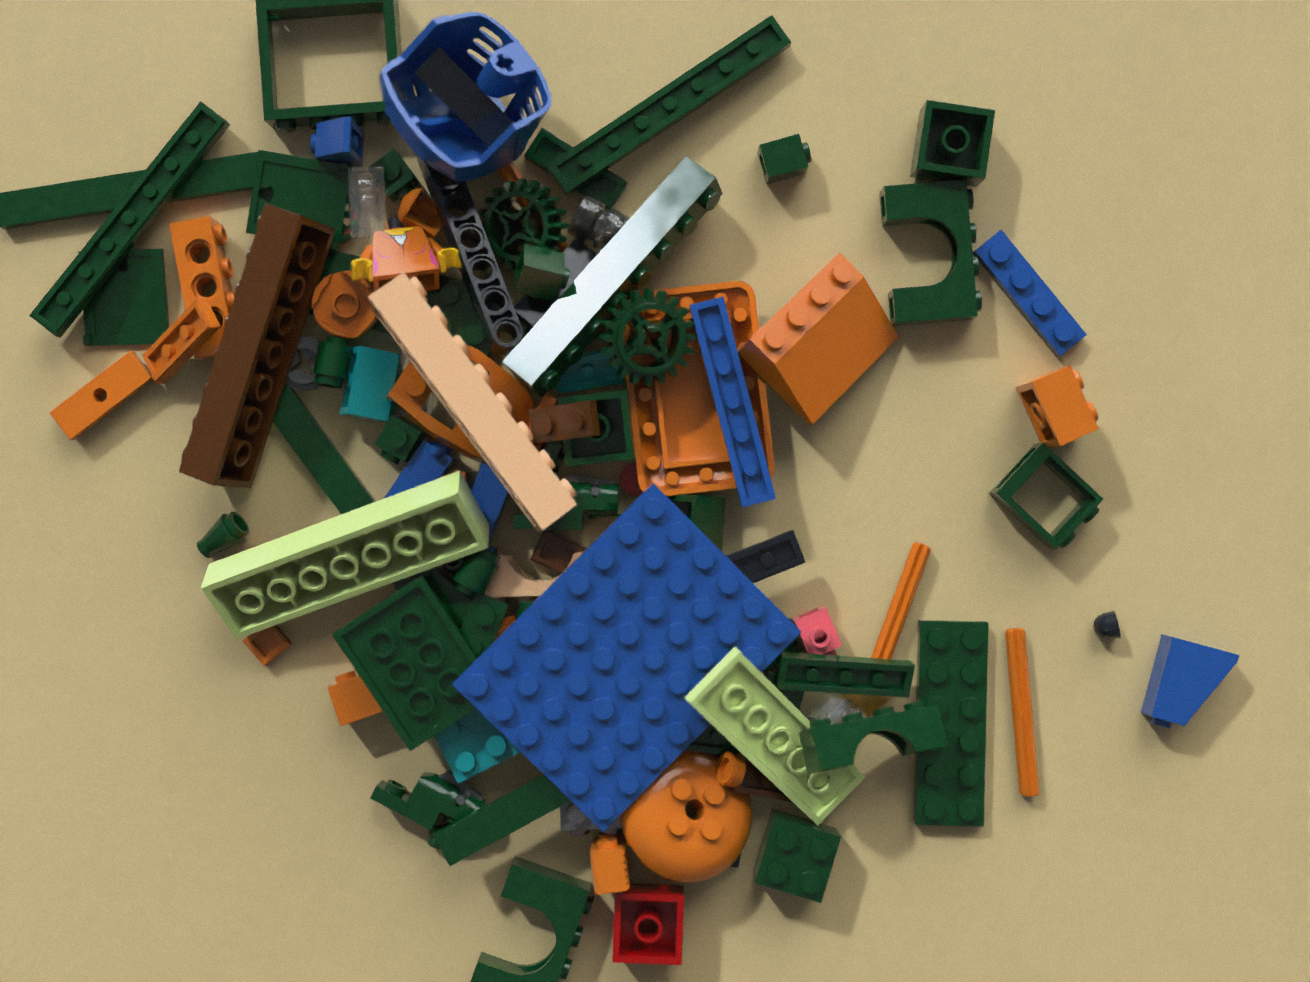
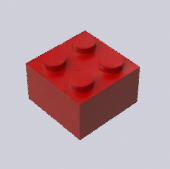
M630 883L627 891L615 892L612 963L682 965L684 885Z

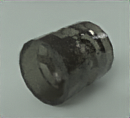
M588 194L577 209L568 228V234L584 243L588 240L593 241V248L601 252L631 217L616 209L607 211L604 202Z

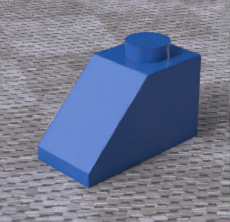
M341 117L317 123L316 134L311 135V153L315 155L317 160L338 164L347 162L352 167H362L364 133L352 117Z

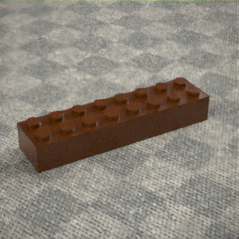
M265 203L263 212L257 221V230L252 246L246 255V264L241 280L235 289V298L230 314L225 320V329L220 345L214 354V363L209 379L203 388L201 404L192 422L190 438L182 453L180 473L213 486L252 488L308 317L312 297L319 283L336 229Z

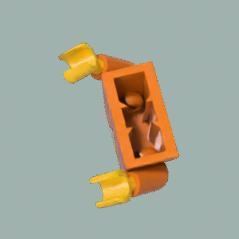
M398 217L387 219L385 221L386 230L373 233V244L367 245L359 259L351 262L352 281H356L358 278L368 279V281L373 282L374 292L403 272L409 279L416 277L425 291L440 289L439 267L442 273L447 272V269L451 267L461 268L458 249H444L433 238L426 237L423 228L419 226L406 227L400 222Z

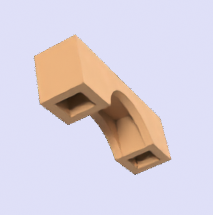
M583 552L573 553L572 559H571V561H570L568 567H569ZM514 554L500 555L501 558L497 563L500 567L484 594L502 602H505V597H518V603L535 601L558 577L552 580L534 578L520 567Z

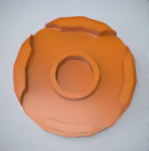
M351 270L332 273L324 277L316 286L312 297V309L318 325L329 335L342 339H357L369 333L379 320L371 310L368 298L374 293L373 283L368 281V279L360 278L352 281Z

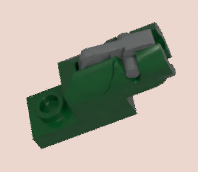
M572 473L567 481L577 494L573 498L577 505L545 529L584 530V516L589 517V520L609 516L617 517L618 484H615L614 481ZM523 512L522 514H514L513 528L535 529Z
M446 771L441 775L424 772L420 776L411 795L406 793L407 788L394 780L386 782L382 780L375 787L370 799L430 830L440 815L444 817L443 821L453 823L483 807L486 801L481 793L463 781L458 784L451 771Z

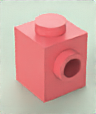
M820 606L792 618L794 625L801 631L799 637L806 654H837L835 649L841 647L842 643L826 607Z

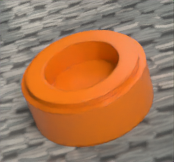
M726 751L718 759L716 777L722 786L738 787L745 776L746 762L742 754Z

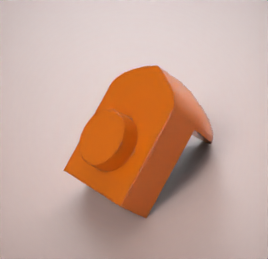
M414 189L402 198L398 207V218L406 227L419 226L423 228L426 237L434 239L443 225L433 201L423 195L424 189Z

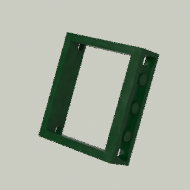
M255 0L263 111L266 123L275 128L276 131L286 130L287 132L296 131V127L309 126L310 129L316 130L317 123L341 117H352L359 127L363 126L364 122L377 121L378 124L389 125L391 120L384 110L383 101L278 109L272 21L384 13L387 63L402 54L398 0Z

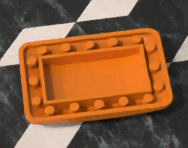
M744 281L659 289L667 292L666 301L672 296L679 299L676 309L679 307L688 308V313L683 317V319L692 320L689 305L723 297L737 351L759 330L755 293L752 287ZM653 290L654 298L659 290ZM644 291L639 292L641 297H643ZM656 309L640 312L641 316L648 321L659 320L665 316ZM628 324L625 328L623 336L624 346L626 345V341L628 340L630 334V328ZM694 325L686 330L687 333L696 336L695 340L686 342V346L692 348L694 353H683L682 358L688 365L686 367L679 364L674 366L678 376L674 377L665 372V383L663 384L659 383L653 376L651 386L643 384L642 377L637 384H633L629 381V374L626 376L637 477L640 489L643 492L652 483L666 496L736 488ZM671 329L669 330L670 333L668 334V337H667V340H666V347H667V349L669 348L670 343H671V338H672V331H671ZM645 330V335L647 338L644 342L652 345L650 343L651 340L649 338V335L652 332ZM648 353L637 354L631 358L637 364H649L656 361ZM738 353L772 479L775 472L765 380Z

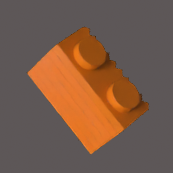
M598 833V837L592 840L590 851L595 894L627 891L630 887L631 870L625 836L623 834L618 835V833Z

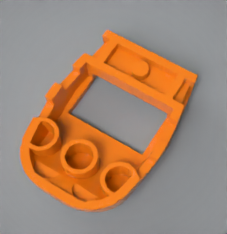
M467 345L470 350L468 359L476 365L480 364L489 373L488 375L492 380L489 382V387L495 395L501 392L511 404L513 410H511L510 415L518 424L523 421L528 427L530 424L528 410L534 409V405L527 389L483 352ZM409 361L386 396V399L397 403L408 413L407 417L431 435L434 441L450 447L474 461L486 463L457 424L452 430L421 410L432 390Z

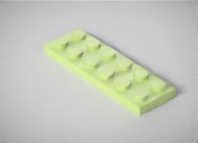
M736 647L684 697L817 826L865 778L854 765L813 774L807 773L799 732L810 729V721Z

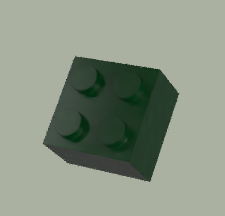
M926 100L919 112L910 177L934 181L967 179V186L977 187L986 177L995 110Z
M628 390L558 397V405L596 400L601 434L563 440L566 466L635 459Z
M772 809L752 872L754 882L821 903L841 839L837 828L821 823L817 826L811 820Z

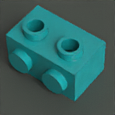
M365 346L353 347L339 415L377 423L387 422L388 418L394 414L396 403L387 400L386 396L402 373V364L398 363L400 354Z

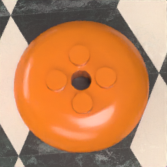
M683 751L620 815L622 830L628 845L633 848L636 855L643 862L642 864L654 874L676 882L690 883L707 880L729 868L745 847L752 822L750 795L731 791L729 787L719 784L716 777V765L721 756L720 754ZM688 801L697 812L692 820L685 813Z

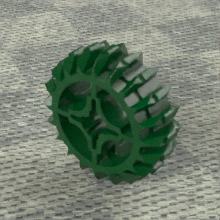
M517 179L516 183L514 181H506L504 188L496 187L492 189L494 197L484 199L489 209H481L479 213L485 217V222L482 223V226L485 229L493 254H497V264L506 263V269L510 271L515 270L521 255L517 248L519 245L524 244L525 241L534 242L538 245L537 247L562 252L557 243H564L568 239L565 235L561 234V229H567L570 225L566 222H561L560 217L564 216L567 211L556 208L561 198L558 196L550 197L552 190L550 187L543 186L540 188V182L537 180H531L528 183L527 179ZM521 197L530 201L520 211L509 207L515 200ZM541 217L543 219V228L541 226ZM521 220L525 221L523 226H521ZM526 226V232H523L521 228Z

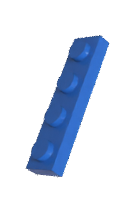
M1002 230L973 252L974 256L978 258V261L1057 357L1063 355L1087 335Z

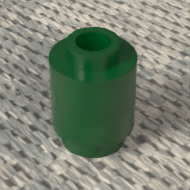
M327 336L326 342H318L313 375L316 376L315 384L342 389L343 381H347L353 351V348L346 346L347 340Z
M488 548L465 556L453 577L458 582L456 588L473 598L476 593L484 595L500 567L497 563L501 556Z

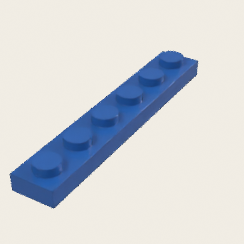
M719 297L689 305L741 507L776 499L724 298Z

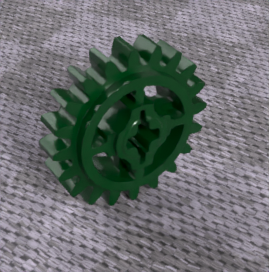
M650 288L644 289L643 297H641L638 291L632 290L630 293L631 302L623 297H619L618 302L621 309L617 310L609 307L608 311L614 317L613 320H602L601 324L609 328L608 333L599 335L600 339L609 342V345L605 346L601 353L613 355L607 365L611 368L620 366L617 375L624 378L629 374V381L631 383L637 384L642 377L643 384L651 386L654 376L659 383L663 384L665 383V372L676 377L678 375L674 366L676 364L684 367L688 365L682 358L683 353H694L692 348L686 346V342L695 340L696 336L687 333L686 330L695 323L692 320L683 319L689 311L688 308L679 307L676 309L679 303L677 297L672 296L666 301L667 292L662 290L657 292L655 298L654 292ZM656 309L665 316L659 320L648 321L641 316L640 312ZM628 324L630 328V334L628 340L626 341V345L624 346L623 336L625 328ZM671 329L672 338L670 346L667 349L666 340L668 334L670 333L669 330ZM645 330L652 332L649 335L652 345L644 342L647 338ZM648 353L656 361L649 364H637L631 358L637 354Z

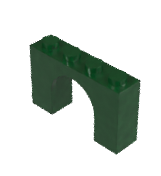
M967 179L884 186L879 193L882 226L916 223L933 226L946 237L952 251L950 270L941 282L929 286L895 288L888 293L890 322L893 327L967 321L976 318L978 311L982 309V296L980 290L976 291L975 277L979 276V261L977 257H973L972 243L976 242L975 223H970L969 210L973 209L974 199L972 189H967Z
M515 856L501 897L542 912L553 925L556 944L550 954L544 959L528 965L512 963L481 952L471 982H558L559 978L566 980L572 963V959L567 958L571 946L577 948L583 932V927L578 926L582 913L589 915L595 895L589 893L591 882Z

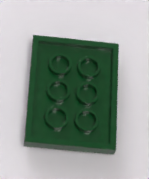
M423 575L332 633V636L409 751H412L476 709L452 684L477 659V656Z

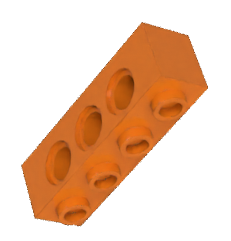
M206 216L169 223L185 310L196 298H207L214 314H221L223 317L221 328L194 354L195 359L204 362L214 360L215 351L220 345L225 329L226 317L230 314L235 298V291H232L230 278L234 277L231 260L226 258L223 246L227 244L225 228L222 224L219 225V222L214 218ZM203 248H209V259L205 263L200 264L198 262L199 252ZM210 281H215L217 285L216 292L212 296L206 297L204 294L205 285Z

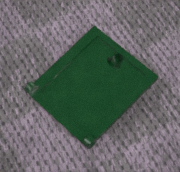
M258 150L246 233L256 234L257 221L266 203L336 229L330 250H339L352 165L347 162L338 164Z
M163 249L130 250L118 265V269L114 270L83 309L85 334L83 335L84 346L154 344L169 328Z

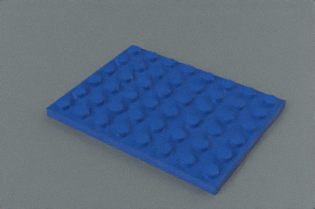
M652 483L452 685L604 832L711 724L684 697L734 647L762 672L801 631Z

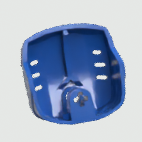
M466 12L452 16L445 15L432 19L401 56L390 61L381 70L379 76L381 96L385 106L384 110L394 127L422 161L454 181L476 180L503 168L512 161H516L525 150L529 139L552 104L548 84L540 68L521 43L504 26L486 14L479 12ZM485 27L492 31L502 40L503 45L480 28ZM478 38L485 42L494 52L491 53L473 39ZM437 47H440L480 90L514 122L489 148L414 74L417 68ZM472 49L487 60L486 64L467 50ZM536 86L540 92L543 106L541 105L538 93L536 91ZM515 94L507 108L499 99L500 97ZM529 97H530L531 100H532V103H533V106H534V109H535V113L533 112L531 103H530V101H529Z

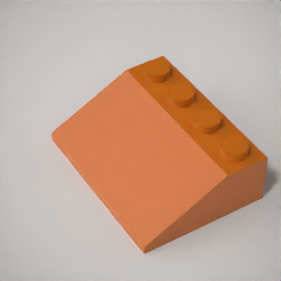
M839 252L744 344L738 353L812 426L899 336L864 276Z

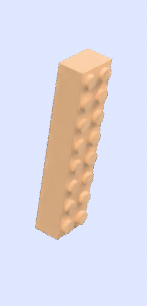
M404 272L368 297L371 310L536 531L544 530L577 505L573 499L577 496L575 490L565 478L559 481L553 473L552 469L556 466L544 450L538 453L531 443L534 436L523 421L517 424L510 415L511 410H513L511 404L501 392L495 395L489 387V382L492 380L480 364L474 366L468 359L469 348L458 334L452 337L448 332L447 324L449 322L437 306L431 309L427 304L425 297L427 293L417 278L409 279Z

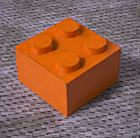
M1070 365L1050 371L1015 387L1040 443H1044L1047 447L1062 446L1099 429L1096 423L1098 421L1097 411L1091 402L1086 401L1082 389H1084L1083 380L1078 371L1072 370Z

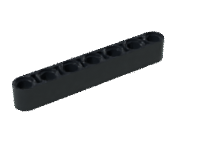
M417 156L419 167L443 225L442 227L450 248L458 249L461 262L459 271L488 347L496 356L507 357L522 339V326L465 181H454L441 174ZM448 178L453 184L445 186L440 184L437 179ZM452 208H458L462 210L465 215L462 217L453 216L449 212V210ZM471 239L477 244V247L467 248L461 243V240ZM483 270L489 275V278L486 280L478 279L474 276L473 271ZM495 301L500 305L501 310L491 311L485 306V302ZM499 332L509 333L513 338V342L503 343L498 339L497 334Z

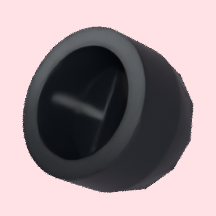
M1115 611L1100 614L1095 619L1093 627L1099 637L1106 640L1121 637Z

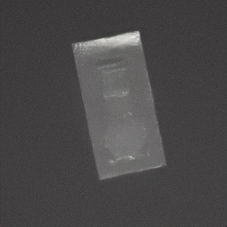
M348 167L350 238L373 237V233L376 231L386 230L384 167Z

